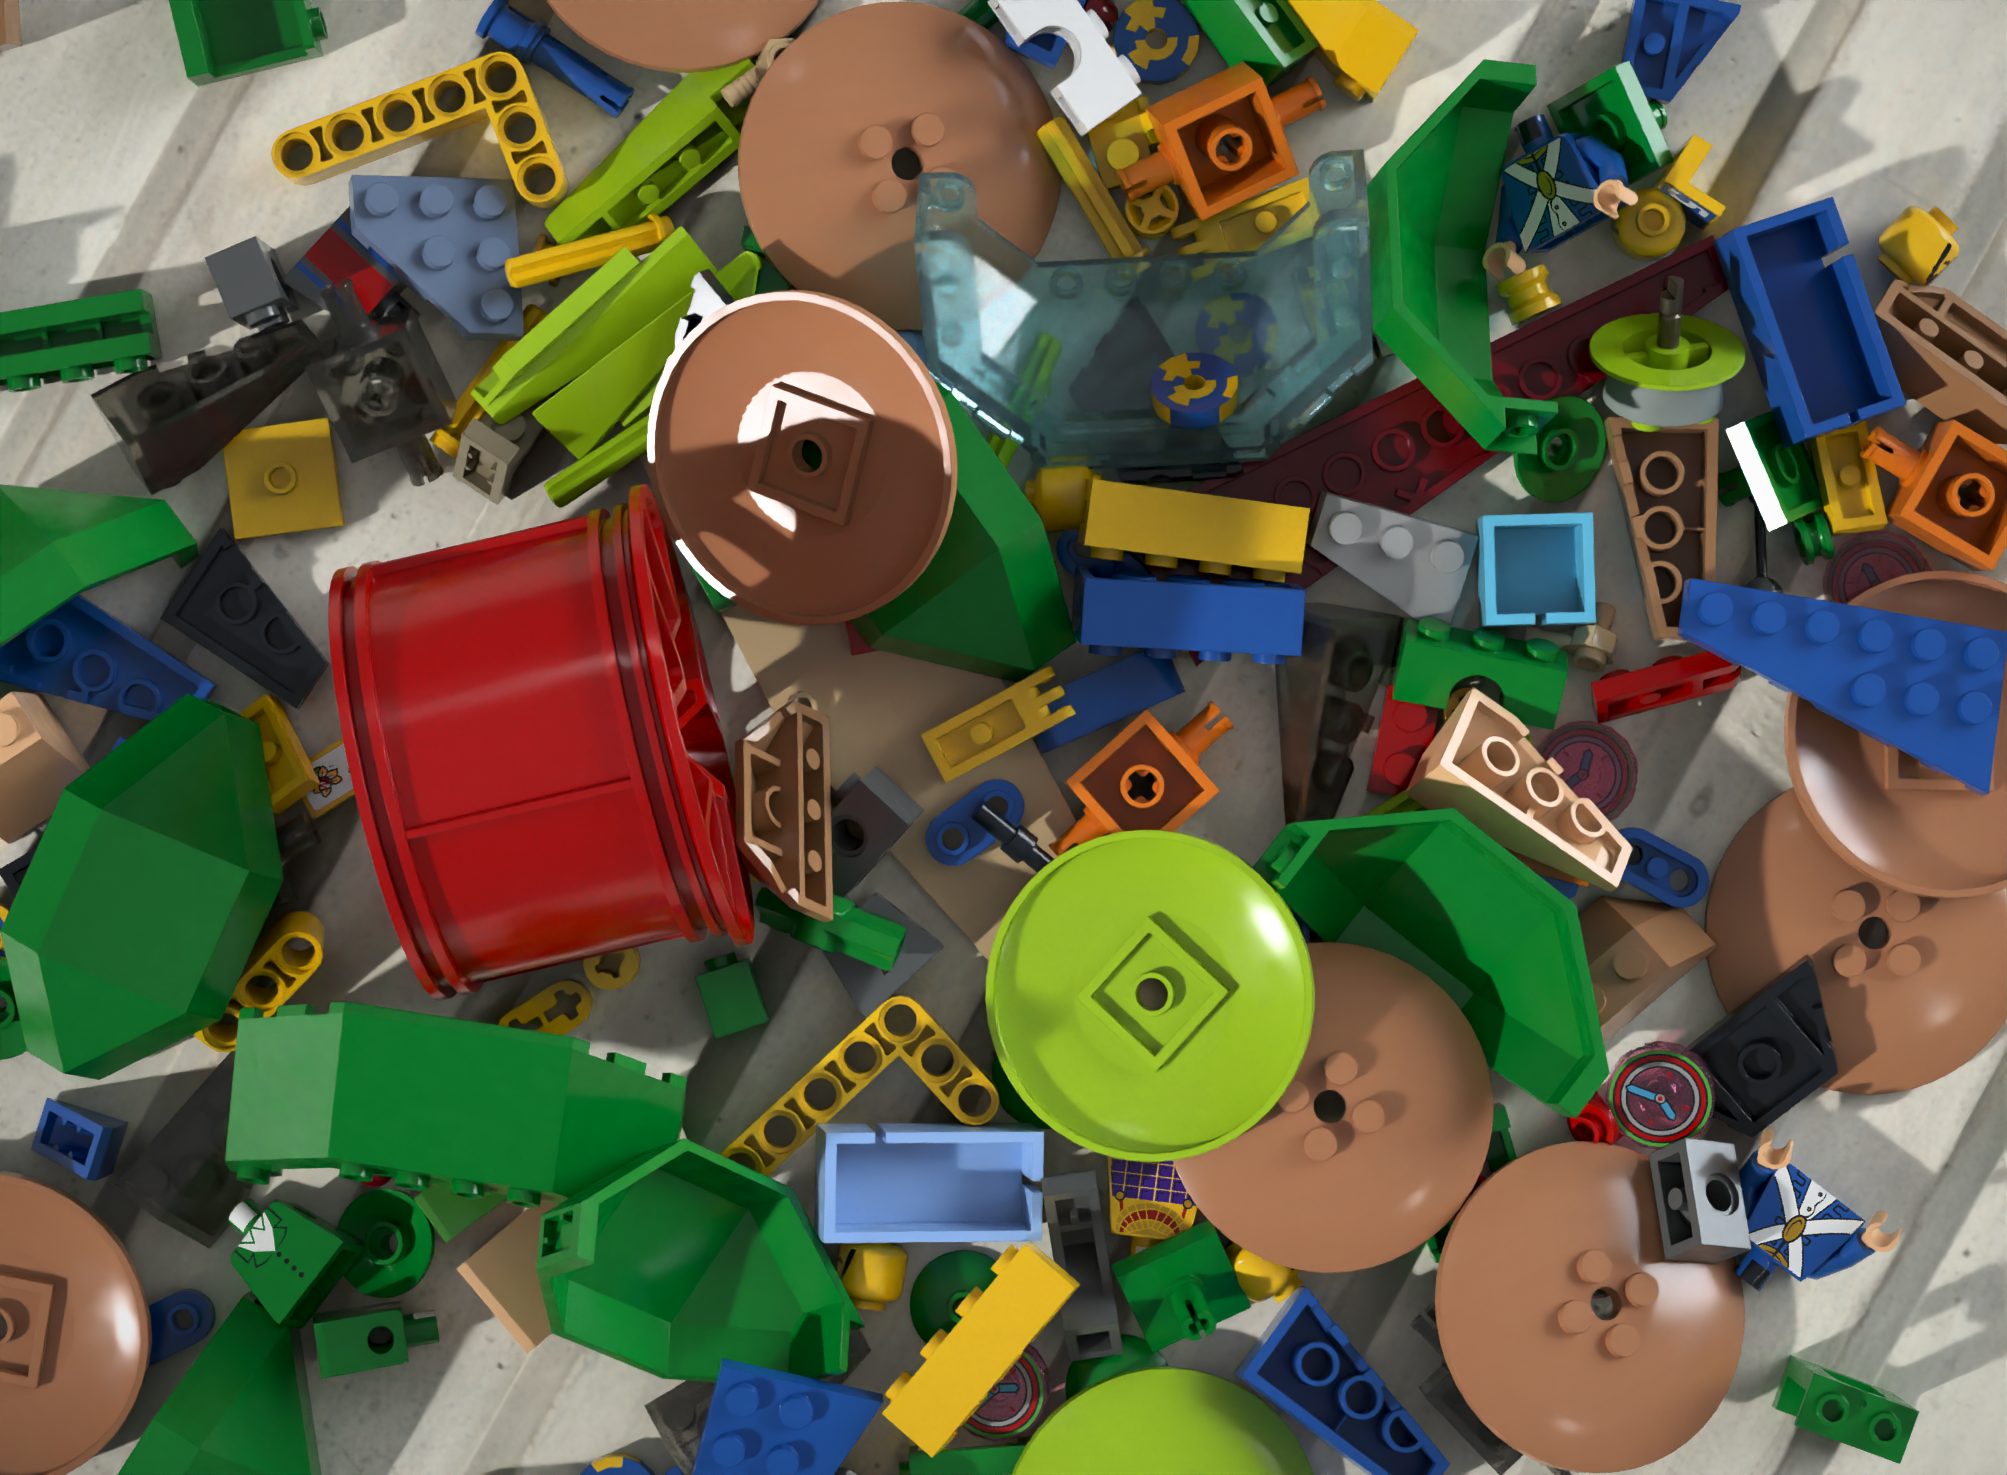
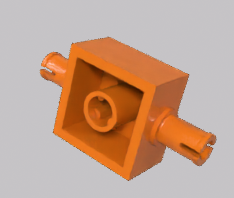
M1243 61L1145 108L1160 144L1157 146L1158 152L1123 169L1115 170L1117 180L1122 181L1120 188L1126 199L1131 203L1135 199L1173 182L1177 186L1183 203L1201 221L1300 174L1284 135V127L1319 110L1326 109L1325 99H1319L1318 97L1323 95L1315 79L1309 77L1306 81L1270 97L1263 78ZM1222 138L1223 144L1217 147L1220 144V139Z
M1956 420L1936 422L1923 445L1918 450L1885 432L1880 426H1877L1866 439L1872 443L1869 446L1863 444L1860 456L1900 478V485L1885 509L1887 520L1972 571L1993 570L2007 546V451ZM1966 486L1963 495L1970 500L1969 504L1965 506L1960 505L1961 497L1957 494L1959 487Z
M1212 701L1176 734L1172 730L1168 733L1150 711L1145 709L1064 781L1086 806L1082 809L1085 815L1048 846L1057 856H1060L1073 843L1080 845L1095 838L1118 832L1142 829L1176 831L1220 791L1198 767V764L1201 763L1198 757L1228 730L1231 731L1234 725L1226 716H1223L1209 730L1206 729V725L1222 712ZM1136 772L1141 777L1150 773L1155 778V781L1150 786L1154 795L1148 801L1143 796H1138L1133 800L1127 792L1132 787L1128 777L1132 773Z

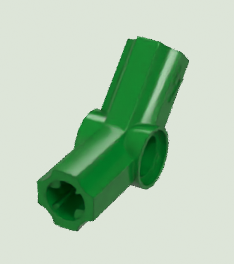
M761 887L754 904L760 914L759 922L768 925L772 929L786 934L789 933V937L833 955L837 951L890 973L898 960L908 931L906 927L896 922L855 908V903L833 894V920L826 923L788 907L766 887Z

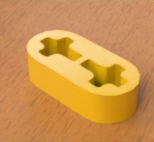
M564 979L552 984L508 1012L500 1019L498 1025L513 1027L511 1022L515 1018L521 1024H526L539 1017L544 1026L536 1031L565 1035L589 1018L593 1009V998L590 990L583 983L573 979ZM561 989L567 995L577 992L581 997L582 1001L576 1006V1011L579 1015L574 1019L568 1013H563L551 1020L546 1011L559 1003L560 1000L556 993Z

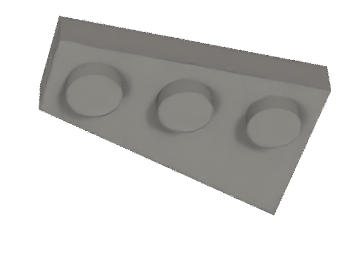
M1322 490L1306 543L1416 620L1420 621L1422 618L1431 617L1441 619L1451 625L1479 536L1468 531Z

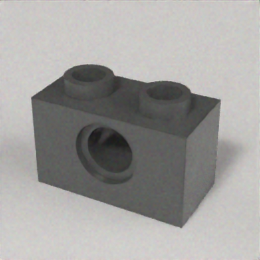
M254 236L205 257L230 319L247 329L258 328L259 333L275 330L290 322L287 314L300 309L291 287L282 280L285 277V273L275 249L258 237Z
M877 766L862 779L854 772L832 796L839 802L831 812L833 893L842 898L859 885L925 811ZM846 819L853 820L861 826L864 839L856 838L849 832Z
M1683 1138L1649 1154L1665 1260L1717 1264L1752 1249L1734 1144Z

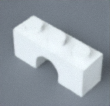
M988 0L987 3L1018 47L1034 36L1044 33L1058 35L1070 45L1074 54L1073 71L1070 77L1058 84L1050 93L1081 137L1142 94L1136 84L1141 82L1138 72L1126 56L1122 54L1116 57L1105 41L1109 37V32L1094 10L1090 9L1085 12L1077 0Z

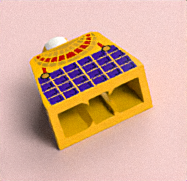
M1107 1156L1110 1230L1114 1234L1132 1236L1129 1257L1192 1228L1198 1207L1184 1188L1173 1161L1139 1162Z

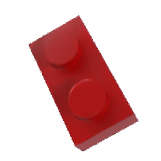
M1386 684L1366 791L1396 796L1408 788L1423 753L1433 741L1439 708L1392 699L1393 685Z

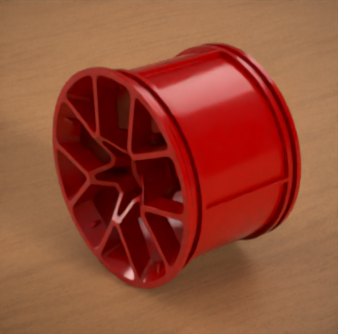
M646 484L632 486L629 491V505L627 503L615 505L613 516L605 508L591 510L588 515L386 562L377 560L363 563L359 569L354 566L337 569L333 574L329 590V643L336 702L353 789L370 855L392 923L417 979L433 999L439 1001L450 999L457 992L461 995L476 993L481 989L483 982L683 936L691 943L703 941L707 935V928L715 937L724 936L729 933L737 946H744L753 942L755 921L750 873L745 869L736 846L735 785L709 670L686 584L659 505Z

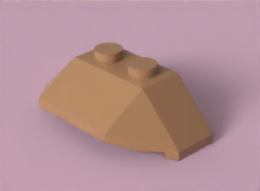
M1894 279L1873 311L1901 390L1944 421L1956 420L1994 444H2007V331L1949 289L1930 285L1907 284L1906 281Z
M795 700L786 703L735 742L736 846L745 869L788 907L826 923L833 920L830 721L828 716Z
M1601 896L1578 916L1604 1044L1717 948L1715 942L1683 908L1669 906L1665 903Z

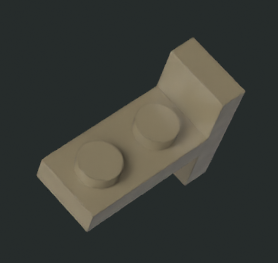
M572 380L503 425L495 422L488 413L485 414L481 421L473 418L461 435L453 476L496 505H499L510 490L514 472L546 430L534 417L533 411L570 384Z

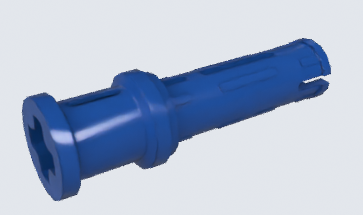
M494 0L476 29L475 33L482 39L489 36L515 54L514 57L521 64L529 65L533 62L600 106L615 119L621 115L630 101L628 98H631L635 92L634 88L619 81L550 35L551 29L547 27L548 24L542 19L536 22L509 5V0Z

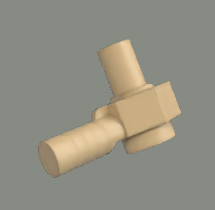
M794 38L767 40L756 61V66L721 89L724 99L732 108L754 94L760 80L770 65L794 41Z
M1597 602L1596 623L1576 626L1575 630L1568 629L1564 633L1528 626L1524 641L1532 638L1549 640L1558 645L1559 648L1567 649V654H1571L1574 657L1573 662L1577 667L1590 672H1601L1605 669L1606 665H1613L1618 648V635L1610 631L1616 609L1608 603Z

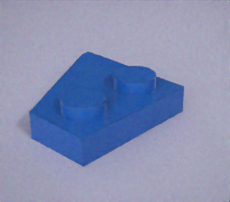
M1633 0L1621 63L1630 61L1647 101L1655 100L1664 105H1668L1726 29L1739 15L1741 5L1719 0Z

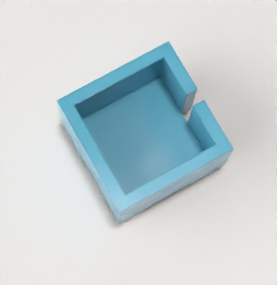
M1593 512L1483 515L1476 519V535L1479 536L1477 542L1479 628L1531 626L1536 624L1535 615H1538L1539 626L1588 625L1596 623Z

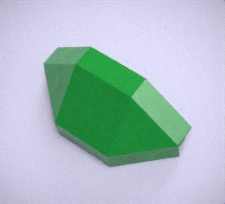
M1483 59L1389 158L1366 186L1373 331L1484 450L1538 455L1536 434L1558 413V403L1504 397L1493 382L1486 269L1482 263L1513 114L1537 86L1536 65Z
M935 381L952 424L957 453L956 496L946 534L926 570L908 589L881 608L852 619L850 622L869 648L1018 683L1076 643L1073 627L1042 519L953 393ZM816 443L803 446L802 456L804 461L810 467L818 469L822 462V453Z
M0 484V647L84 591L169 557H172L182 569L199 557L197 542L168 503L162 499Z
M187 693L63 789L0 930L27 1052L63 1074L101 1080L221 1020L284 880L259 723L221 703Z
M1445 808L1293 822L1283 827L1252 867L1277 890L1290 910L1322 942L1347 943L1372 948L1390 954L1412 965L1431 978L1457 1004L1471 1024L1481 1044L1488 1068L1563 1117L1576 1118L1610 1074L1576 905L1456 809Z
M683 1138L644 1151L541 1215L536 1270L552 1334L662 1379L716 1382L722 1358L818 1380L847 1372L850 1331L865 1327L793 1188Z
M252 1291L245 1294L152 1419L117 1475H321L300 1328L279 1325L273 1320Z

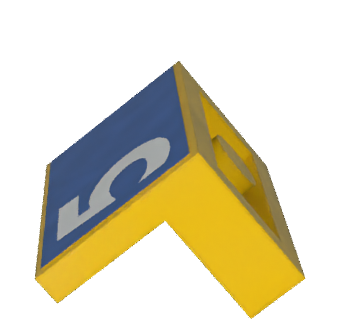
M1694 134L1676 151L1673 156L1674 162L1667 165L1654 188H1659L1677 200L1683 207L1686 220L1699 229L1704 230L1721 216L1726 207L1689 183L1713 147V145Z

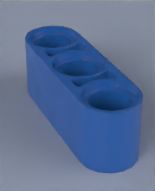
M1143 651L1063 685L1062 688L1066 695L1047 706L1053 714L1057 709L1071 704L1076 714L1040 733L1034 739L1042 755L1186 692L1172 659L1143 656Z

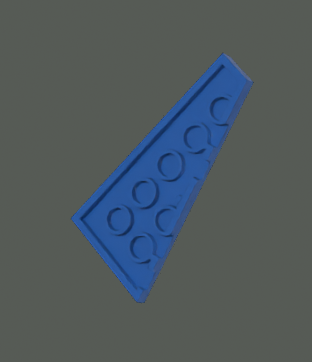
M1694 578L1685 580L1678 628L1679 636L1735 666L1741 665L1769 680V684L1784 692L1790 691L1814 704L1813 707L1882 744L1886 746L1892 745L1920 760V764L1937 773L1943 772L1965 784L1964 787L1981 796L1989 794L2007 654V631Z
M80 594L0 647L1 682L152 721L187 693L209 699L218 686Z
M722 1358L691 1475H834L883 1404V1394Z

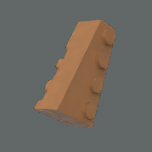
M1608 417L1603 423L1653 640L1688 641L1678 635L1685 580L1694 578L1716 582L1719 419H1715L1707 424L1663 427L1658 431L1645 432L1635 429L1631 425V420L1623 417Z

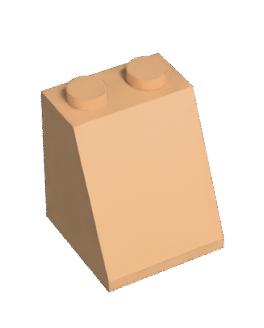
M10 692L0 699V838L6 843L11 844L51 818L63 789L90 769L42 694Z
M541 1201L539 1208H527L456 1268L527 1354L552 1333L536 1270L541 1215L559 1205L548 1201Z

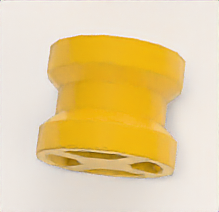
M1164 185L1135 199L1131 203L1126 199L1124 217L1134 234L1148 240L1162 238L1168 234L1175 225L1178 216L1179 203L1177 196L1171 187Z
M1545 264L1528 269L1495 285L1499 296L1506 298L1511 308L1508 317L1512 326L1537 317L1562 304L1559 294L1551 291L1547 283L1549 272Z
M637 947L605 954V956L600 955L583 959V968L587 978L595 986L606 990H615L629 984L635 979L641 964V957Z

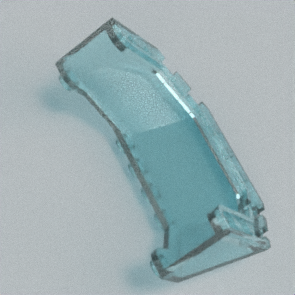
M1364 150L1331 151L1319 156L1309 169V201L1256 251L1048 262L1035 261L979 219L976 189L967 177L955 172L919 173L914 247L926 365L929 373L935 381L950 390L959 402L972 410V418L1004 441L1009 437L1031 453L1030 460L1044 470L1079 466L1088 469L1266 461L1281 447L1280 441L1298 424L1306 425L1334 399L1333 393L1353 374L1358 377L1373 364L1370 219ZM1204 352L1219 356L1230 363L1238 375V405L1232 415L1221 423L1206 428L1186 429L1171 425L1157 415L1152 406L1151 377L1157 367L1166 360L1184 353Z

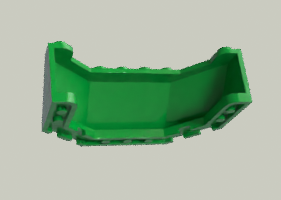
M347 1001L330 1002L329 1012L326 1014H315L316 1007L309 1004L278 1006L276 1017L263 1018L264 1010L259 1008L240 1009L225 1162L230 1171L237 1172L236 1179L243 1182L268 1185L270 1177L282 1176L283 1169L335 1168L340 1169L339 1177L352 1181L372 1182L374 1174L396 1178L395 1185L405 1189L427 1191L429 1183L451 1186V1194L458 1197L484 1199L485 1192L508 1195L506 1202L515 1206L539 1208L541 1201L557 1204L564 1202L644 1151L680 1140L685 1112L687 1078L674 1073H663L662 1080L645 1075L647 1063L616 1052L607 1053L606 1060L589 1054L590 1043L575 1037Z

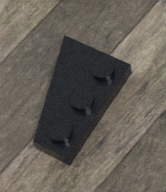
M223 528L218 530L160 618L297 709L301 708L330 664Z

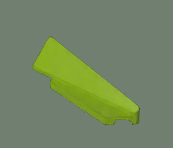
M750 59L727 68L688 73L544 220V226L557 243L562 245L647 222L648 215L656 213L659 216L737 150L741 134L735 126L744 120L753 95L732 108L724 99L721 89L755 66Z
M682 226L678 227L641 263L624 246L508 350L492 367L494 371L475 387L470 394L495 422L503 425L590 369L693 291L694 288L691 287L693 277L698 272L709 269L715 274L718 270Z
M744 251L716 272L714 276L735 301L754 296L758 270L762 269L763 260L759 254ZM695 289L533 411L532 414L537 421L579 460L591 453L619 421L624 427H630L650 413L657 384L664 371L668 357L675 350L674 337L680 318L687 316Z

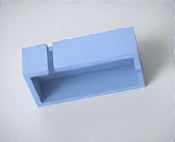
M865 1123L816 1124L814 1230L823 1243L1042 1241L1043 1193L1031 1182H1022V1173L1032 1181H1041V1178H1043L1044 1131L1033 1123H984L976 1126L964 1123H876L875 1134Z

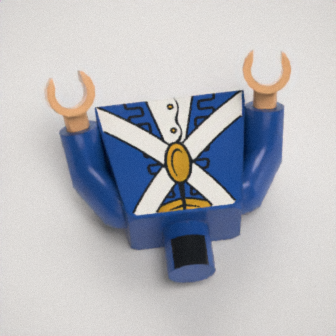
M1543 114L1528 118L1515 126L1514 130L1525 155L1504 166L1501 176L1504 184L1501 187L1496 241L1485 252L1482 261L1483 267L1498 281L1503 279L1502 274L1505 266L1514 274H1521L1526 268L1525 261L1518 255L1522 249L1525 254L1550 252L1610 217L1614 220L1618 219L1617 211L1628 205H1635L1638 201V196L1635 192L1628 189L1625 161L1621 153L1594 136H1586L1584 133H1563L1554 137Z
M1765 1129L1762 1132L1759 1149L1752 1153L1739 1170L1750 1242L1753 1247L1735 1269V1274L1760 1292L1778 1267L1800 1282L1806 1278L1818 1280L1853 1267L1876 1251L1888 1252L1894 1249L1902 1234V1228L1897 1229L1892 1234H1885L1878 1229L1886 1221L1887 1212L1882 1210L1876 1212L1872 1216L1867 1229L1861 1228L1866 1222L1864 1219L1789 1163L1792 1156L1793 1140H1788L1785 1147L1775 1149L1770 1146L1774 1130Z

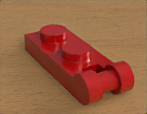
M1707 651L1684 658L1679 655L1667 656L1656 661L1651 667L1632 672L1625 669L1609 672L1602 676L1599 681L1591 682L1592 707L1597 723H1605L1731 689L1741 679V665L1735 666Z

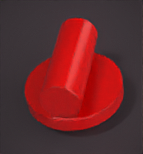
M1597 1091L1576 1118L1567 1117L1568 1128L1577 1142L1594 1141L1596 1144L1602 1142L1608 1143L1611 1146L1626 1134L1618 1126L1612 1112Z

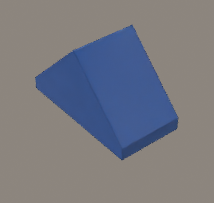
M47 1098L31 1150L87 1180L97 1181L113 1174L129 1122L57 1099Z

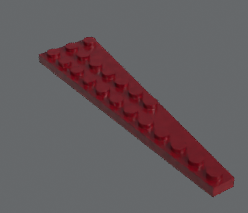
M1714 235L1491 342L1493 382L1504 397L1542 401L1559 395L1578 397L1607 376L1593 363L1590 357L1589 345L1594 333L1605 324L1619 318L1637 314L1659 313L1660 294L1668 288V276H1677L1684 280L1682 311L1680 312L1683 315L1692 316L1729 290L1713 246V242L1716 241ZM1416 378L1241 463L1244 473L1238 477L1209 479L1185 490V492L1310 508L1307 540L1322 490L1411 515L1500 451L1484 450L1425 385ZM1305 543L1301 574L1286 572L1285 583L1299 584L1304 589H1307L1339 565ZM1141 553V555H1142V557H1143V559H1144V561H1145V554H1146V553ZM1178 558L1177 568L1146 564L1151 575L1157 576L1156 581H1167V576L1176 574L1210 578L1211 584H1222V579L1225 578L1267 581L1252 579L1253 568L1232 565L1231 576L1198 571L1200 560ZM1188 650L1196 667L1205 661L1198 659V651Z

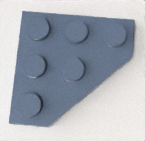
M379 175L351 176L348 182L351 234L367 249L372 247L394 268L392 272L424 302L429 300L451 320L450 326L465 340H521L524 335L521 288L510 286L504 266L507 259L519 256L513 179Z

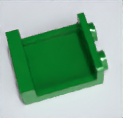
M169 0L186 75L198 87L323 56L320 40L328 39L327 28L320 7L312 8L310 0Z

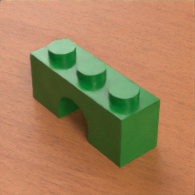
M1427 617L1420 619V621L1406 618L1393 673L1392 699L1446 709L1450 692L1457 682L1469 676H1485L1495 681L1501 688L1499 705L1515 715L1524 725L1554 730L1568 676L1567 649L1559 648L1555 643L1541 638L1522 641L1506 638L1502 633L1489 628H1477L1474 631L1451 627L1446 621L1437 618Z

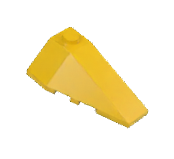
M1286 0L1319 44L1313 50V53L1326 70L1336 77L1333 82L1334 86L1356 101H1360L1363 96L1371 102L1375 100L1410 49L1419 32L1417 28L1376 0Z

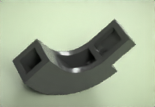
M1095 1170L1080 1173L1065 1172L1058 1176L1041 1178L1053 1260L1081 1284L1061 1308L1069 1362L1123 1354Z

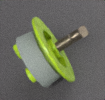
M1668 276V288L1660 294L1659 313L1637 314L1611 321L1599 328L1590 340L1589 353L1591 360L1602 372L1607 374L1603 390L1605 404L1614 413L1631 420V425L1640 431L1654 432L1661 430L1663 427L1707 424L1714 421L1716 415L1724 406L1723 382L1734 377L1745 363V347L1733 332L1709 320L1680 313L1682 311L1684 280L1677 276Z

